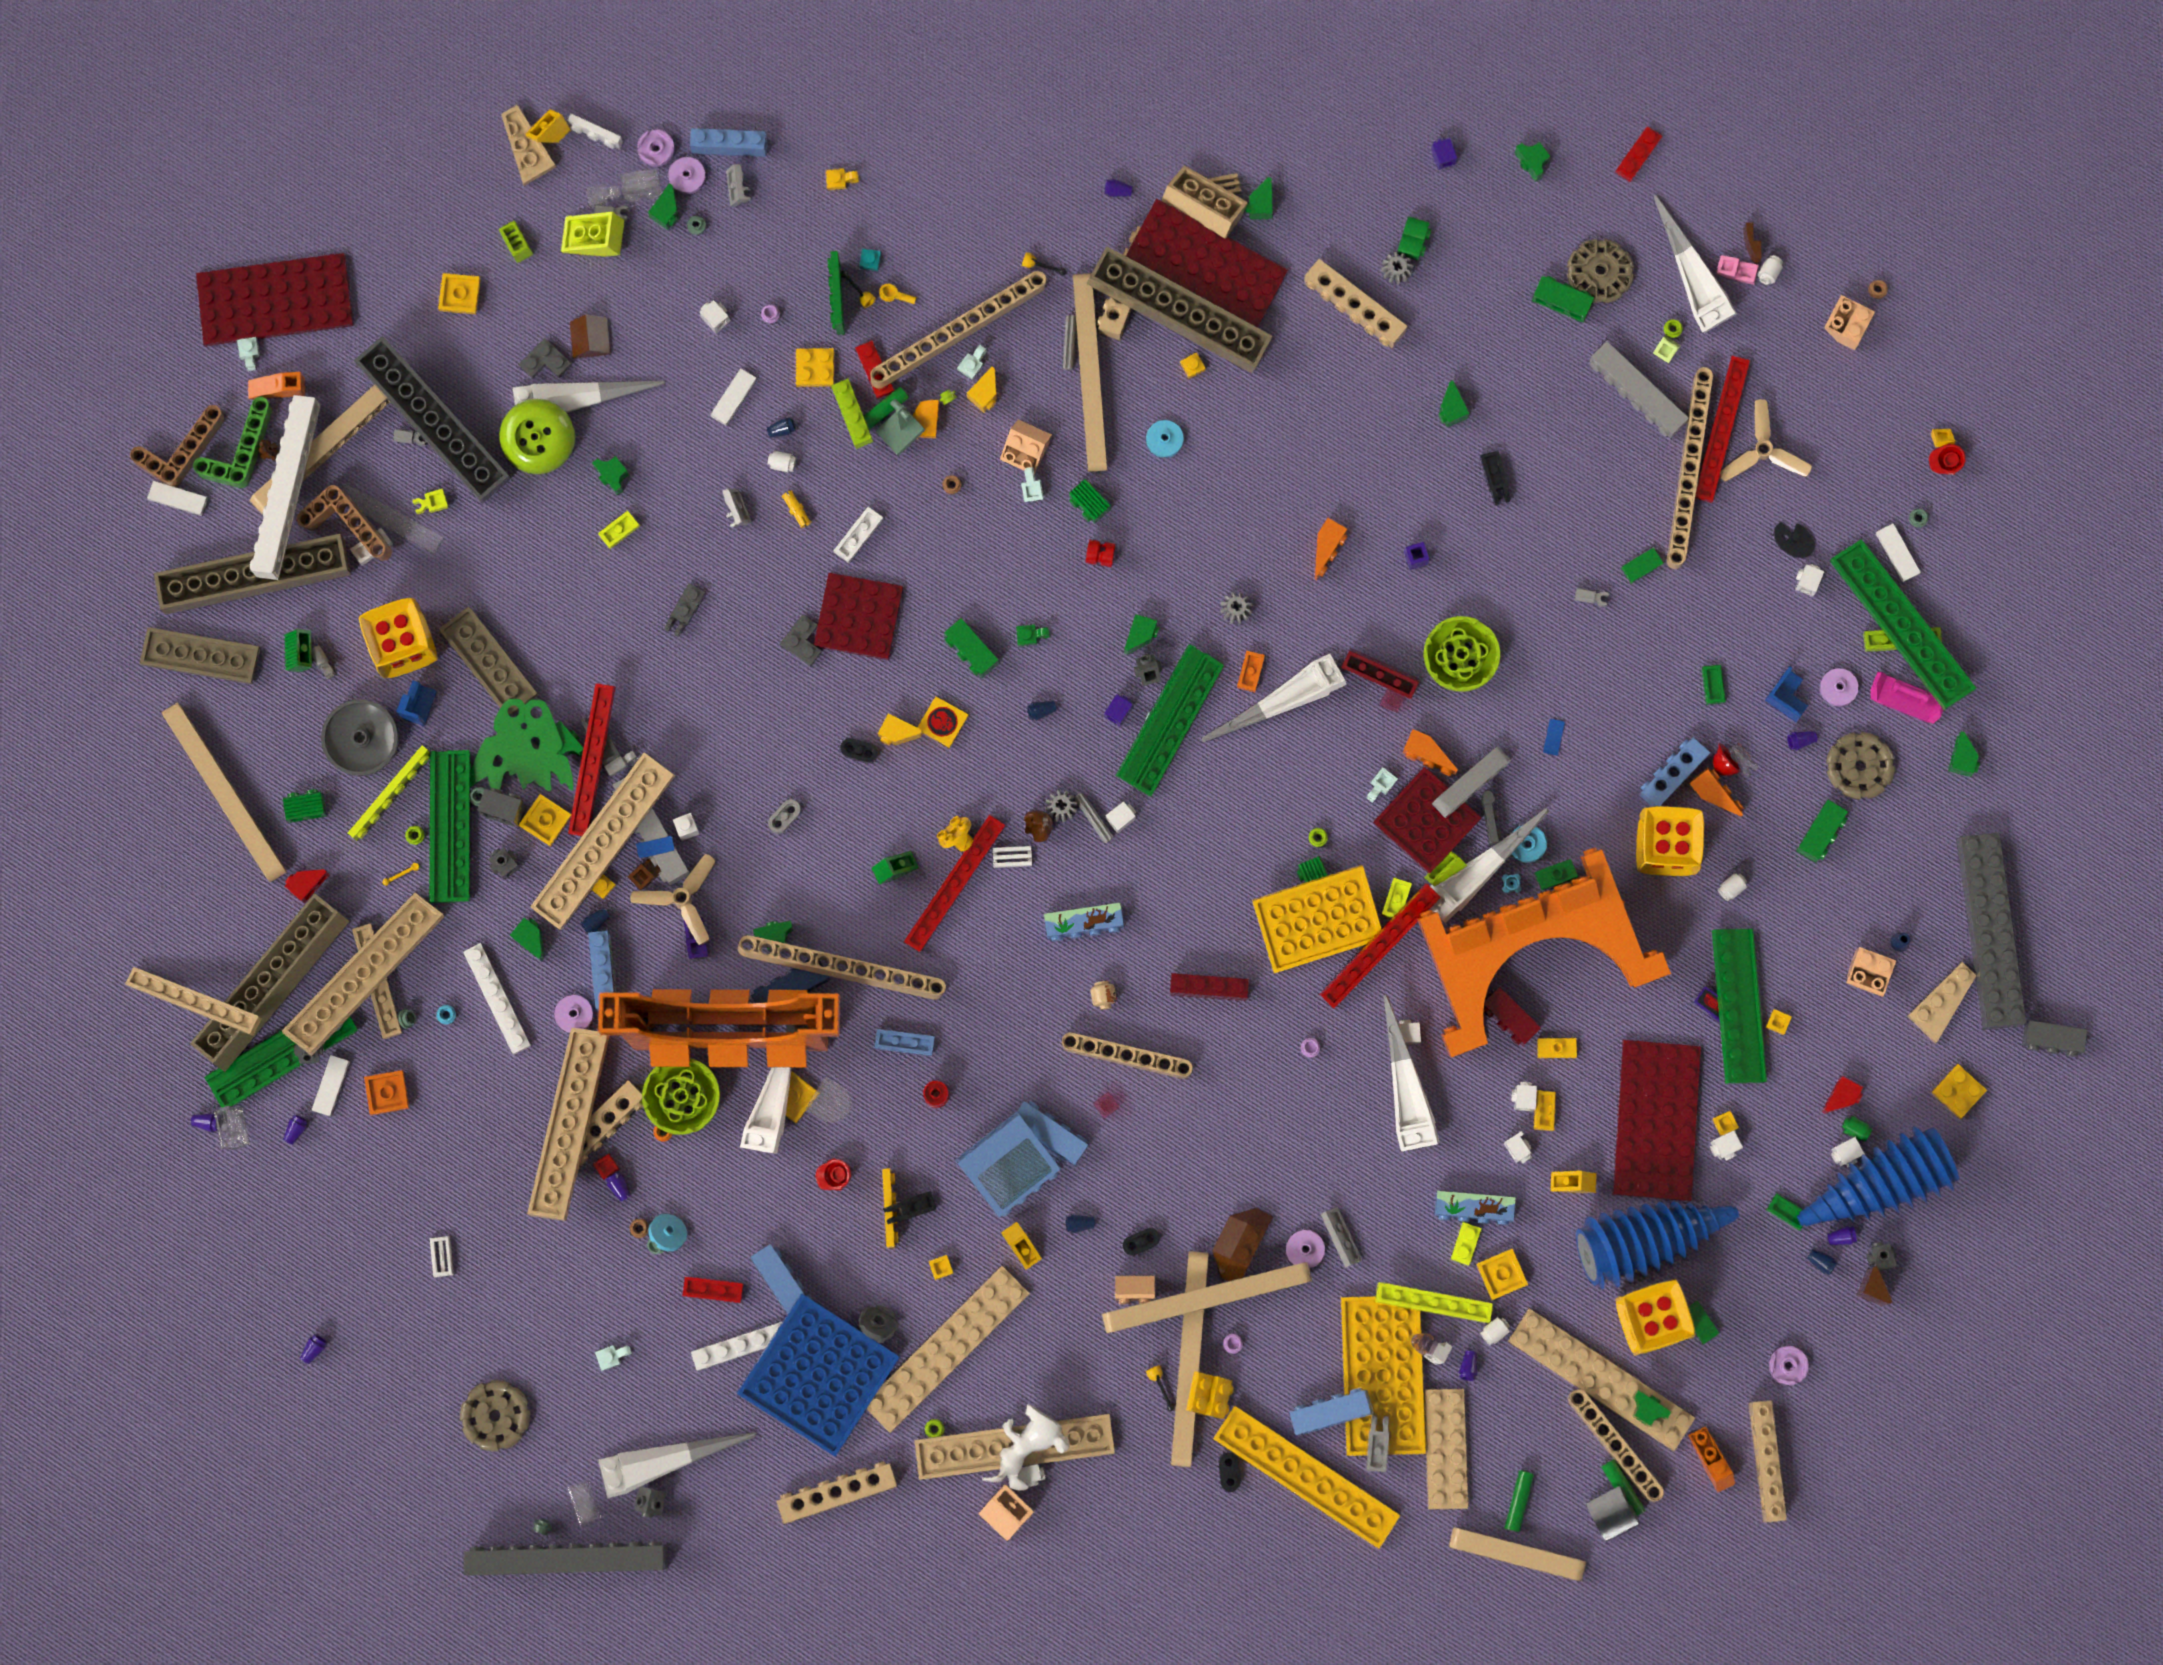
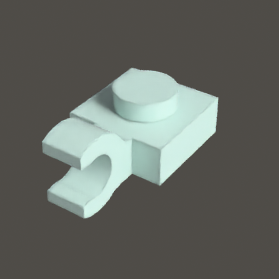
M257 338L237 340L239 358L241 360L245 359V366L248 368V371L256 370L254 358L260 357Z
M979 345L973 356L968 353L957 367V370L973 380L983 367V363L980 360L986 354V348Z
M1033 467L1025 468L1026 482L1021 483L1024 502L1043 499L1041 480H1035Z
M1382 767L1370 783L1374 788L1368 794L1367 799L1373 803L1380 792L1386 795L1398 778Z
M613 1345L597 1351L595 1354L601 1371L620 1365L619 1358L630 1355L632 1352L630 1346L616 1350Z

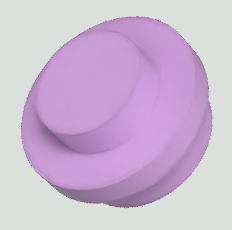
M774 305L765 306L761 311L762 319L766 323H775L780 317L779 309Z
M1313 1038L1305 1039L1301 1044L1303 1055L1309 1058L1318 1055L1320 1051L1319 1042Z
M1230 1334L1225 1337L1223 1346L1228 1353L1235 1354L1242 1349L1243 1341L1237 1334Z

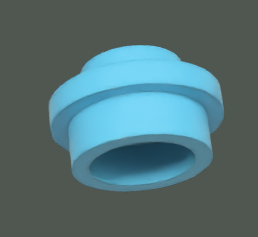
M443 1005L437 1011V1019L442 1024H451L456 1018L455 1009L449 1005ZM445 1012L450 1013L449 1018L443 1017Z

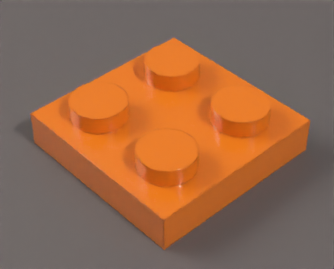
M403 1070L364 1077L371 1116L409 1109Z

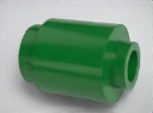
M1853 1115L1850 1118L1846 1117L1841 1126L1844 1128L1843 1133L1864 1142L1872 1131L1869 1124Z

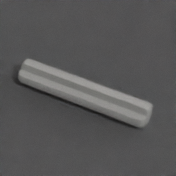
M1073 315L1066 316L1063 354L1064 370L1073 369L1076 316Z
M1084 793L1076 795L1074 800L1103 842L1108 843L1113 839L1112 834Z

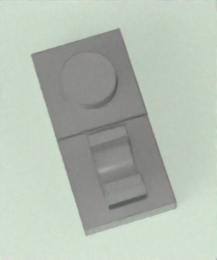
M734 164L726 171L730 205L738 206L741 202H748L751 197L744 195L750 189L742 185L744 175L741 171V165Z
M727 488L722 491L725 503L732 512L727 514V518H734V522L730 526L738 527L739 525L747 526L751 524L752 521L739 489Z

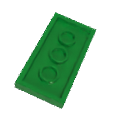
M830 251L831 258H827L829 275L832 276H828L830 293L833 294H829L831 311H834L830 312L832 329H836L837 335H844L841 265L838 251Z

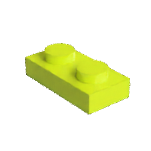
M626 511L600 531L598 535L608 548L612 549L638 529L640 525L629 511Z
M1393 878L1382 912L1383 916L1393 918L1403 908L1412 883Z
M1462 1222L1450 1260L1467 1266L1470 1265L1481 1228Z

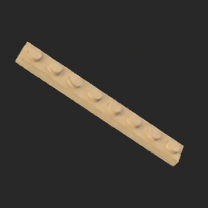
M133 967L125 983L128 987L252 1036L262 1019L255 1014Z

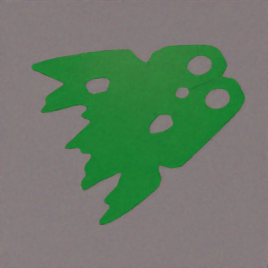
M521 699L506 700L494 719V729L497 735L485 738L477 753L471 769V786L487 776L490 787L500 790L503 775L508 771L510 776L517 773L523 790H525L528 783L530 784L535 780L539 786H544L547 791H551L550 780L552 771L557 775L560 783H566L572 791L573 777L570 764L566 756L557 754L562 748L563 743L547 704L542 700H530L526 705ZM513 705L519 708V715L514 718L508 715V709ZM536 706L542 709V715L537 719L531 716V709ZM522 723L527 724L526 729L521 728ZM533 737H539V749L533 748L531 744ZM496 755H500L503 758L502 765L499 767L493 766V760Z

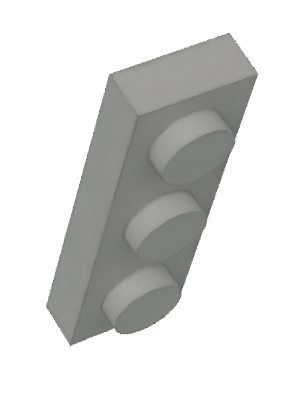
M1338 1207L1322 1213L1321 1216L1345 1268L1362 1261Z

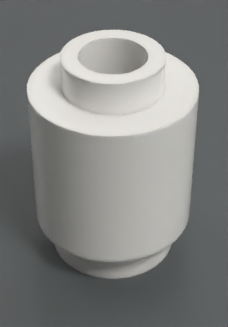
M1773 255L1767 258L1758 273L1759 280L1767 285L1775 283L1783 268V261Z
M775 450L773 454H769L768 465H770V469L787 473L794 471L796 457L792 456V454Z
M1734 873L1720 885L1718 892L1726 901L1733 900L1747 888V880L1743 875Z
M1497 1317L1485 1326L1480 1334L1489 1345L1496 1344L1510 1333L1508 1330L1510 1325L1504 1318L1499 1319Z

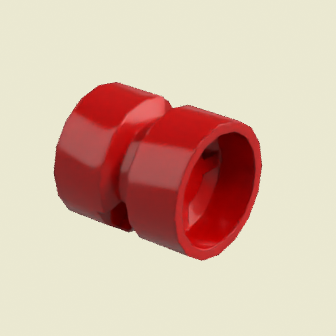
M1089 539L1085 563L1093 565L1100 563L1101 566L1112 568L1116 544L1109 542L1101 544L1100 541Z
M940 1081L929 1082L923 1090L924 1099L932 1108H942L949 1100L948 1089Z

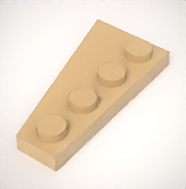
M518 105L502 113L503 122L523 185L529 184L556 168L542 143L526 137L525 134L530 130L531 126Z
M1961 962L1908 1017L1936 1044L1977 975Z

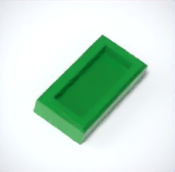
M1652 548L1622 566L1621 570L1632 584L1664 563L1655 549Z
M1721 665L1702 666L1706 705L1725 703Z
M1776 1193L1766 1211L1796 1230L1800 1231L1803 1226L1800 1225L1797 1215L1803 1209Z
M1698 1300L1688 1306L1695 1334L1702 1344L1720 1334Z

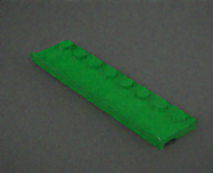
M1194 645L1186 647L1118 769L1116 777L1147 796H1152L1224 666L1222 663L1201 652Z
M470 750L430 752L429 903L470 902Z
M1753 929L1712 930L1725 1084L1767 1082Z
M351 1016L343 1023L340 1030L334 1032L325 1041L323 1052L359 1031ZM282 1030L238 1056L225 1072L218 1068L205 1076L206 1082L209 1084L223 1111L229 1110L303 1065L299 1063V1058L294 1053V1045L296 1043L284 1035Z

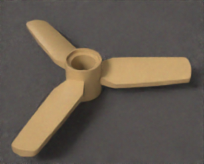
M1759 399L1755 401V437L1758 440L1756 448L1753 451H1747L1722 469L1720 478L1726 482L1755 465L1759 459L1766 460L1769 458L1774 464L1804 477L1808 476L1812 466L1782 449H1773L1772 443L1769 441L1771 433L1768 404L1766 400ZM1761 446H1767L1769 452L1762 454L1758 449Z
M705 854L683 882V888H678L673 893L669 891H633L630 896L631 903L663 906L675 903L676 907L681 909V915L698 945L705 944L709 941V936L696 908L692 905L691 895L699 890L713 868L715 860L710 855ZM680 896H687L684 902L677 901Z

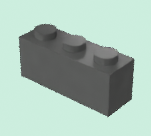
M2029 1020L2024 1026L2022 1046H2027L2028 1050L2032 1051L2046 1049L2047 1053L2059 1054V1052H2065L2066 1056L2078 1057V1055L2085 1052L2087 1029Z

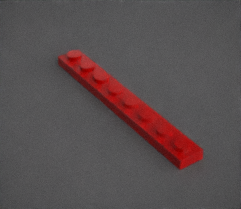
M1731 356L1696 487L1695 499L1713 502L1750 360Z
M595 684L568 834L583 836L591 825L616 690L615 686Z
M991 815L987 817L973 838V844L968 850L964 851L904 940V943L921 953L1005 828L1003 823Z
M1426 883L1319 995L1332 1008H1335L1418 922L1417 919L1421 918L1420 914L1428 911L1441 897Z

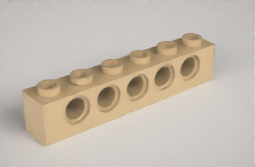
M1138 226L1136 232L1132 231L1129 239L1131 244L1141 227ZM1128 248L1125 249L1123 254L1124 256H1126L1129 250ZM1110 297L1104 303V315L1099 316L1096 326L1099 327L1100 334L1120 341L1132 308ZM1115 313L1119 316V318L1116 320H1112L1109 318V316Z
M1318 259L1306 273L1304 281L1308 288L1318 291L1325 301L1329 302L1330 300L1335 304V308L1338 311L1348 314L1354 323H1360L1365 327L1364 330L1368 334L1377 336L1384 346H1390L1393 349L1406 333L1407 325L1322 260ZM1326 279L1330 284L1325 286L1320 281ZM1342 291L1345 295L1338 297L1335 292ZM1357 302L1359 307L1352 308L1350 303ZM1367 313L1373 314L1374 318L1367 319L1364 315ZM1385 324L1389 327V329L1383 331L1379 328V326Z
M629 1081L591 1115L585 1139L587 1147L582 1152L580 1166L588 1160V1155L592 1151L596 1152L603 1145L601 1142L606 1137L609 1139L617 1132L616 1128L620 1124L624 1125L631 1118L630 1114L634 1110L639 1111L643 1107L642 1094ZM629 1100V1107L621 1109V1101ZM610 1113L615 1114V1120L612 1123H607L606 1116ZM594 1127L601 1128V1133L597 1137L592 1136L591 1133Z
M1772 1401L1748 1403L1763 1522L1784 1521L1787 1519Z
M884 1461L875 1464V1469L867 1471V1468H862L855 1471L856 1475L848 1477V1474L836 1477L837 1481L830 1483L829 1480L818 1483L817 1488L811 1489L808 1486L799 1489V1494L792 1496L790 1492L781 1495V1500H778L777 1504L783 1524L898 1487L891 1464L886 1465ZM872 1474H877L880 1478L877 1485H871L869 1482V1477ZM853 1480H858L861 1483V1488L856 1492L850 1488ZM835 1486H839L842 1489V1494L838 1498L833 1497L831 1494ZM817 1492L823 1495V1501L820 1504L813 1502V1495ZM796 1499L804 1501L803 1509L796 1510L794 1508Z

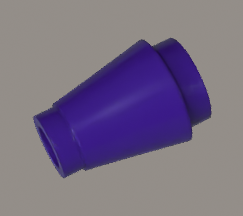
M1113 178L1106 180L1104 194H1108V197L1131 196V185Z
M1815 731L1792 732L1791 735L1787 736V743L1791 750L1795 749L1797 751L1817 742Z
M216 1113L193 1115L191 1125L214 1133L220 1130L222 1118L217 1116Z
M293 1115L289 1119L283 1140L293 1145L307 1128L306 1124L308 1121L298 1115Z
M619 1171L605 1179L606 1185L620 1202L631 1196L623 1175H620Z
M1848 1225L1827 1234L1829 1245H1853V1242H1857L1854 1226L1849 1227Z
M317 1334L309 1337L300 1359L310 1364L326 1348L327 1341Z
M1465 1351L1458 1371L1460 1379L1475 1381V1377L1478 1376L1477 1352Z

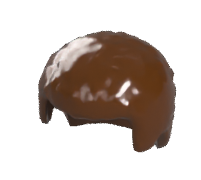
M1032 810L1026 813L1024 816L1026 824L1025 833L1032 834L1035 842H1045L1048 840L1053 829V820L1050 815L1039 810Z

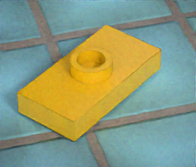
M1538 1038L1537 1058H1577L1576 1038Z
M1536 1090L1534 1130L1554 1131L1556 1092Z

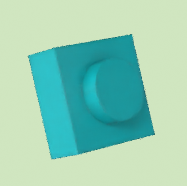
M862 249L859 268L878 271L881 251Z

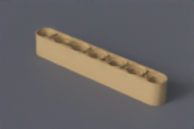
M1067 1033L1062 1038L1063 1048L1071 1053L1180 1079H1186L1192 1074V1064L1185 1059L1076 1033ZM1068 1038L1076 1040V1044L1073 1047L1066 1046L1065 1041ZM1088 1042L1095 1045L1094 1050L1091 1052L1084 1049V1045ZM1111 1047L1114 1053L1111 1056H1106L1103 1054V1049ZM1129 1051L1133 1057L1126 1061L1121 1055L1123 1052ZM1143 1056H1149L1152 1061L1150 1064L1144 1065L1140 1059ZM1162 1060H1167L1170 1062V1067L1166 1070L1161 1069L1159 1063ZM1182 1064L1187 1065L1189 1072L1186 1074L1180 1073L1178 1070L1179 1066Z
M1583 1390L1572 1391L1568 1396V1402L1612 1458L1615 1459L1616 1463L1641 1494L1651 1502L1660 1500L1664 1494L1663 1488L1590 1397ZM1575 1393L1582 1395L1583 1401L1581 1404H1576L1573 1401ZM1587 1409L1594 1410L1595 1418L1593 1420H1589L1586 1417ZM1601 1424L1608 1428V1432L1604 1436L1598 1432V1427ZM1613 1440H1617L1620 1443L1618 1451H1614L1611 1448ZM1627 1455L1633 1459V1464L1630 1467L1625 1466L1623 1463V1459ZM1639 1471H1642L1646 1476L1645 1481L1642 1483L1636 1479V1474ZM1651 1487H1655L1658 1490L1656 1498H1652L1649 1495Z
M1453 1528L1449 1543L1450 1548L1581 1582L1586 1566L1585 1561L1458 1528Z

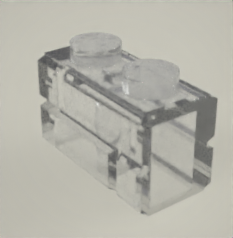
M657 168L620 174L623 196L629 202H636L642 197L654 199L662 194Z
M226 1106L214 1111L221 1149L236 1150L250 1144L242 1107Z
M583 1481L568 1487L580 1525H586L601 1519L593 1492L590 1491L589 1481Z

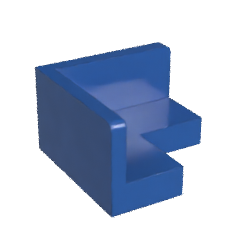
M1789 666L1765 701L1797 722L1808 705L1793 695L1803 679L1791 671L1793 668Z
M412 680L408 694L402 695L397 713L403 720L425 726L437 691Z

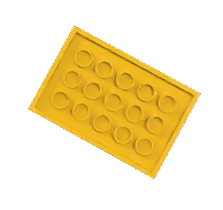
M1363 865L1252 899L1274 973L1368 944L1381 930Z

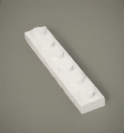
M479 943L463 951L512 1054L515 1055L531 1047L482 944Z
M782 1322L692 1351L691 1354L696 1370L699 1371L765 1349Z

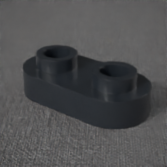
M852 738L845 739L841 743L840 750L846 758L870 764L876 761L878 757L877 748L873 744ZM849 746L854 747L852 752L847 751ZM867 751L872 752V756L866 757L865 753Z
M1147 1228L1127 1237L1123 1241L1124 1252L1127 1255L1135 1256L1154 1248L1160 1241L1159 1232L1154 1228ZM1148 1235H1153L1154 1240L1152 1242L1147 1241L1146 1237ZM1130 1243L1136 1244V1248L1134 1250H1131L1128 1247Z
M1231 1452L1224 1453L1219 1458L1221 1487L1227 1492H1234L1240 1486L1238 1458ZM1226 1459L1232 1460L1231 1466L1225 1464ZM1229 1478L1234 1480L1233 1486L1227 1485Z

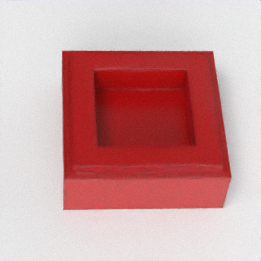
M609 1153L593 1163L603 1180L620 1170Z

